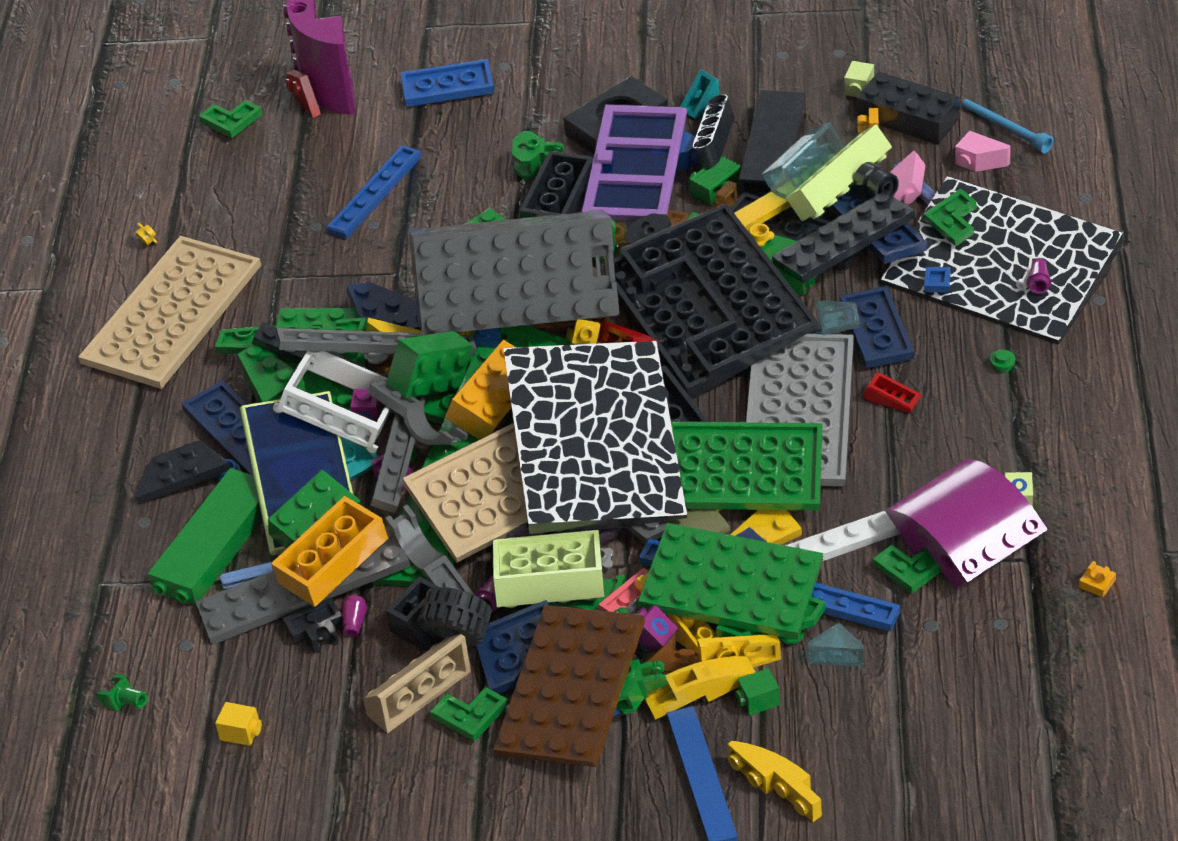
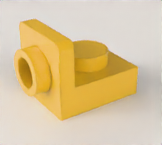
M577 319L574 328H568L566 338L574 344H596L600 324L594 321Z

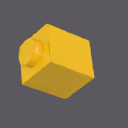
M225 702L215 722L220 740L251 746L254 737L259 735L262 726L255 707Z

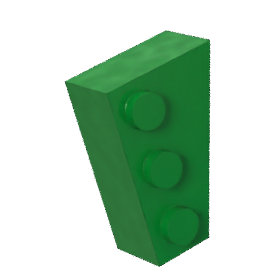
M254 344L238 353L242 375L252 394H254L257 403L281 399L283 391L295 371L270 351ZM302 377L296 388L306 392ZM284 413L265 416V419L269 424Z

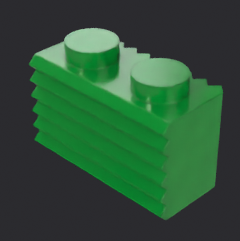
M721 155L720 161L716 165L703 168L698 173L694 172L690 176V194L713 205L719 198H722L723 195L725 196L726 193L738 185L741 172L740 165Z

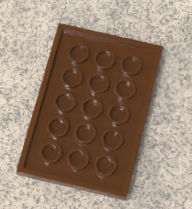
M544 605L493 749L496 754L596 767L645 623L644 617L641 614Z

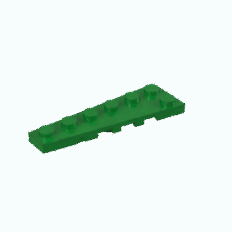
M367 319L336 320V324L323 325L322 321L312 322V326L299 327L298 323L289 324L285 329L366 331ZM259 327L221 330L215 345L217 354H238L252 345L253 337ZM358 352L336 353L350 359H357Z

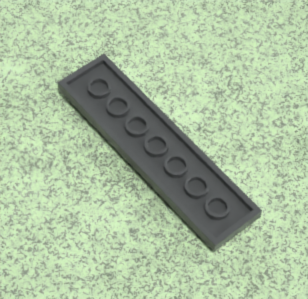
M389 526L385 527L388 539L322 601L410 567V562L404 548L402 549L398 545ZM274 571L196 601L212 645L312 606L278 584Z

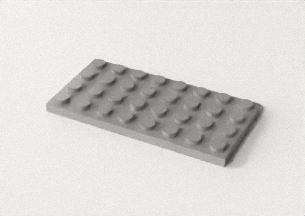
M806 334L751 366L746 422L822 423L821 486H845L853 335Z

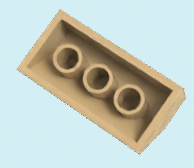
M459 634L446 637L438 644L433 645L422 656L414 659L400 672L392 675L378 688L370 691L363 698L367 716L386 733H389L469 674L471 670L465 636Z

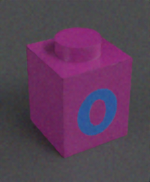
M354 389L351 411L377 422L382 414L381 401L368 393L369 389Z
M656 605L647 610L642 608L636 613L641 614L645 619L639 642L650 653L663 647L678 629Z

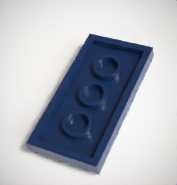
M887 286L840 295V305L866 368L914 359L913 347Z

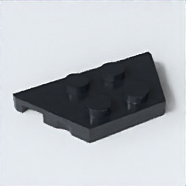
M200 440L187 443L179 448L163 452L151 458L135 498L140 505L227 472L230 467L225 459Z

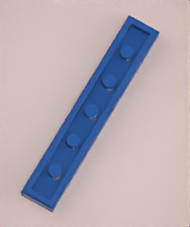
M401 145L326 227L327 233L347 240L420 160L421 151Z
M694 706L667 712V719L707 841H738V836Z

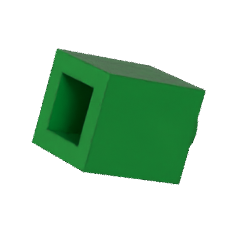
M769 668L738 678V690L735 691L736 699L740 707H745L749 716L780 706L779 686Z

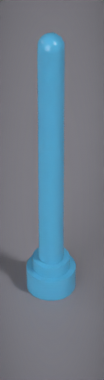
M968 99L962 101L963 108L1032 142L1036 150L1045 154L1052 148L1054 142L1052 136L1046 133L1035 134Z

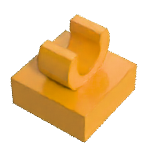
M869 108V117L866 115L857 116L858 124H860L858 125V134L875 124L879 127L878 108Z
M1092 561L1079 580V588L1103 598L1115 582L1116 573L1110 571L1109 567L1105 566L1103 568Z

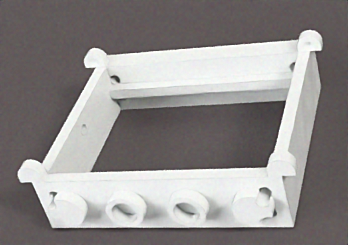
M307 351L286 385L280 402H275L273 410L276 413L283 411L365 446L370 453H375L378 446L374 443L390 413H395L393 409L386 405L378 421L375 422L296 387L307 370L352 389H369L370 384L388 378L325 351L318 353Z

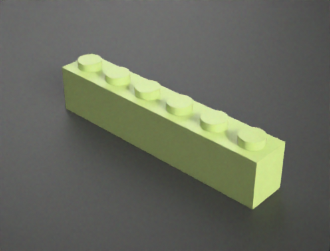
M875 124L861 132L788 195L786 199L802 221L809 217L815 219L825 212L823 207L828 208L837 201L836 196L840 197L850 190L848 185H854L855 173L863 163L871 161L878 164L887 157L885 153L892 146Z

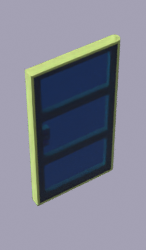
M330 391L311 394L332 403ZM281 399L240 407L270 555L282 554L286 548L268 534V519L322 469L353 494L340 436L283 411L276 413L273 410L275 402L279 403Z

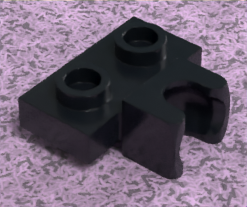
M332 598L320 602L316 607L310 606L283 618L284 625L294 643L307 638L314 653L320 652L318 644L322 640H329L334 646L338 645L339 639L334 626L343 622L342 615Z

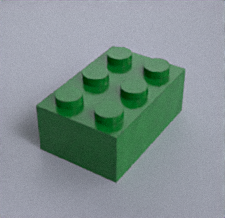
M455 331L399 339L387 384L405 398L459 389L463 382L473 345Z
M322 469L268 519V534L287 549L344 496L359 505L360 500Z

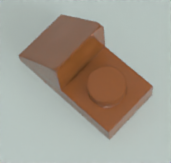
M674 632L663 647L648 653L644 663L660 660L664 663V671L674 672L683 667L698 663L699 657L692 649L675 651Z

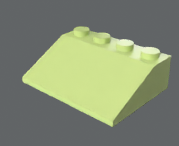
M599 530L493 540L494 586L497 607L513 608L517 605H535L545 600L548 602L566 603L571 600H595L604 597Z

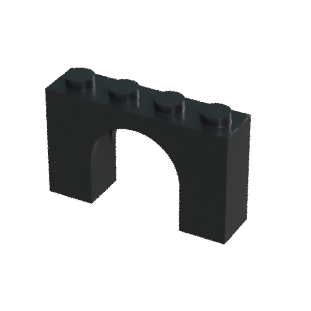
M630 76L563 117L565 135L595 155L605 105L668 107L667 99L633 76ZM633 115L650 127L668 118L664 116ZM611 128L609 137H617L616 131ZM606 147V150L615 151L618 149V147Z

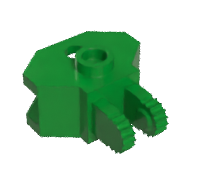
M532 131L521 132L513 139L512 158L514 159V172L523 179L535 177L548 152H564V146L559 142H545V138L538 137Z
M639 659L632 660L616 710L624 715L633 713L637 710L643 699L649 697V691L664 687L667 684L666 676L662 674L665 670L664 663L656 660L641 664Z

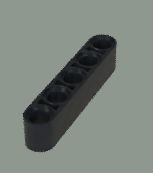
M718 95L709 100L696 134L693 149L701 168H709L716 165L723 153L735 118L727 95Z

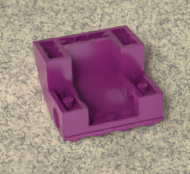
M287 0V5H283L284 17L289 18L290 22L286 23L288 36L293 38V40H290L291 53L296 54V58H293L295 71L307 74L319 106L341 114H355L354 86L346 55L342 17L316 19L317 14L314 0Z
M965 459L885 510L913 554L915 555L927 548L954 589L963 583L969 582L1048 530L1028 500L1014 484L993 467L974 459Z

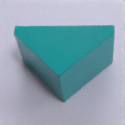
M700 69L680 107L686 108L687 114L694 119L703 116L709 100L719 95V80Z

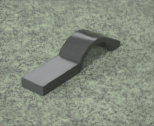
M387 379L370 384L368 393L403 416L410 434L419 442L426 445H450L467 439L468 433L459 427L455 428L450 434L446 431L440 434L432 429L424 413V404L414 397L405 398L387 384Z
M408 505L403 507L404 514L393 520L390 515L385 518L398 545L402 549L404 548L411 564L422 572L429 582L439 587L455 588L473 594L448 558L438 553L427 541L417 523L416 515Z

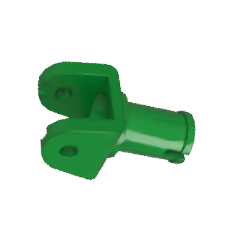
M114 674L111 678L114 681V687L110 691L101 690L96 694L98 702L113 711L120 710L124 704L143 708L148 701L146 692L131 688L124 674Z

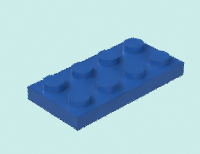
M488 59L401 72L406 107L494 93Z

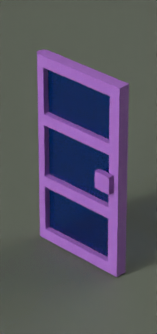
M605 105L582 212L602 209L613 221L635 222L651 213L667 215L687 109L683 107Z

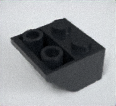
M419 576L386 609L390 632L428 651L433 645L441 641L424 632L417 623L427 591L439 586Z

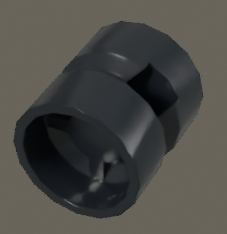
M869 161L863 163L857 169L854 176V185L857 189L871 197H875L882 192H886L893 197L898 190L899 180L896 175Z

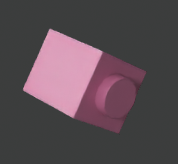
M969 131L955 146V164L975 172L1006 167L1010 164L1011 146Z
M915 151L911 152L891 171L899 180L898 190L893 197L907 206L921 194L925 164Z

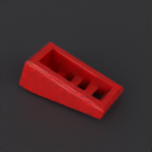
M877 371L867 385L863 398L877 404L911 413L922 394ZM905 398L911 399L909 403L904 401Z

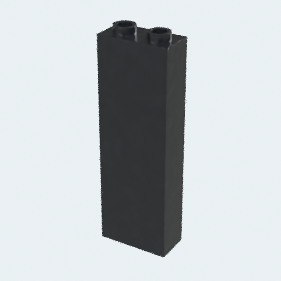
M760 90L739 177L740 196L746 192L763 197L791 180L806 113V93Z

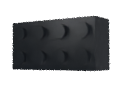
M878 71L857 96V116L866 115L869 117V108H878L879 126L939 145L960 118V97Z
M549 151L519 210L520 219L579 213L585 200L593 157Z

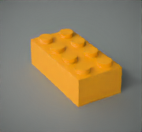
M505 340L498 345L452 399L445 418L478 440L499 431L511 417L512 406L504 348L516 347Z
M344 496L279 555L271 565L278 584L316 607L388 539L381 517Z

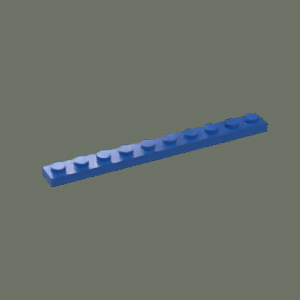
M648 540L639 556L641 565L651 567L660 541ZM819 583L815 584L812 597L826 601V609L823 614L890 632L900 613V605Z

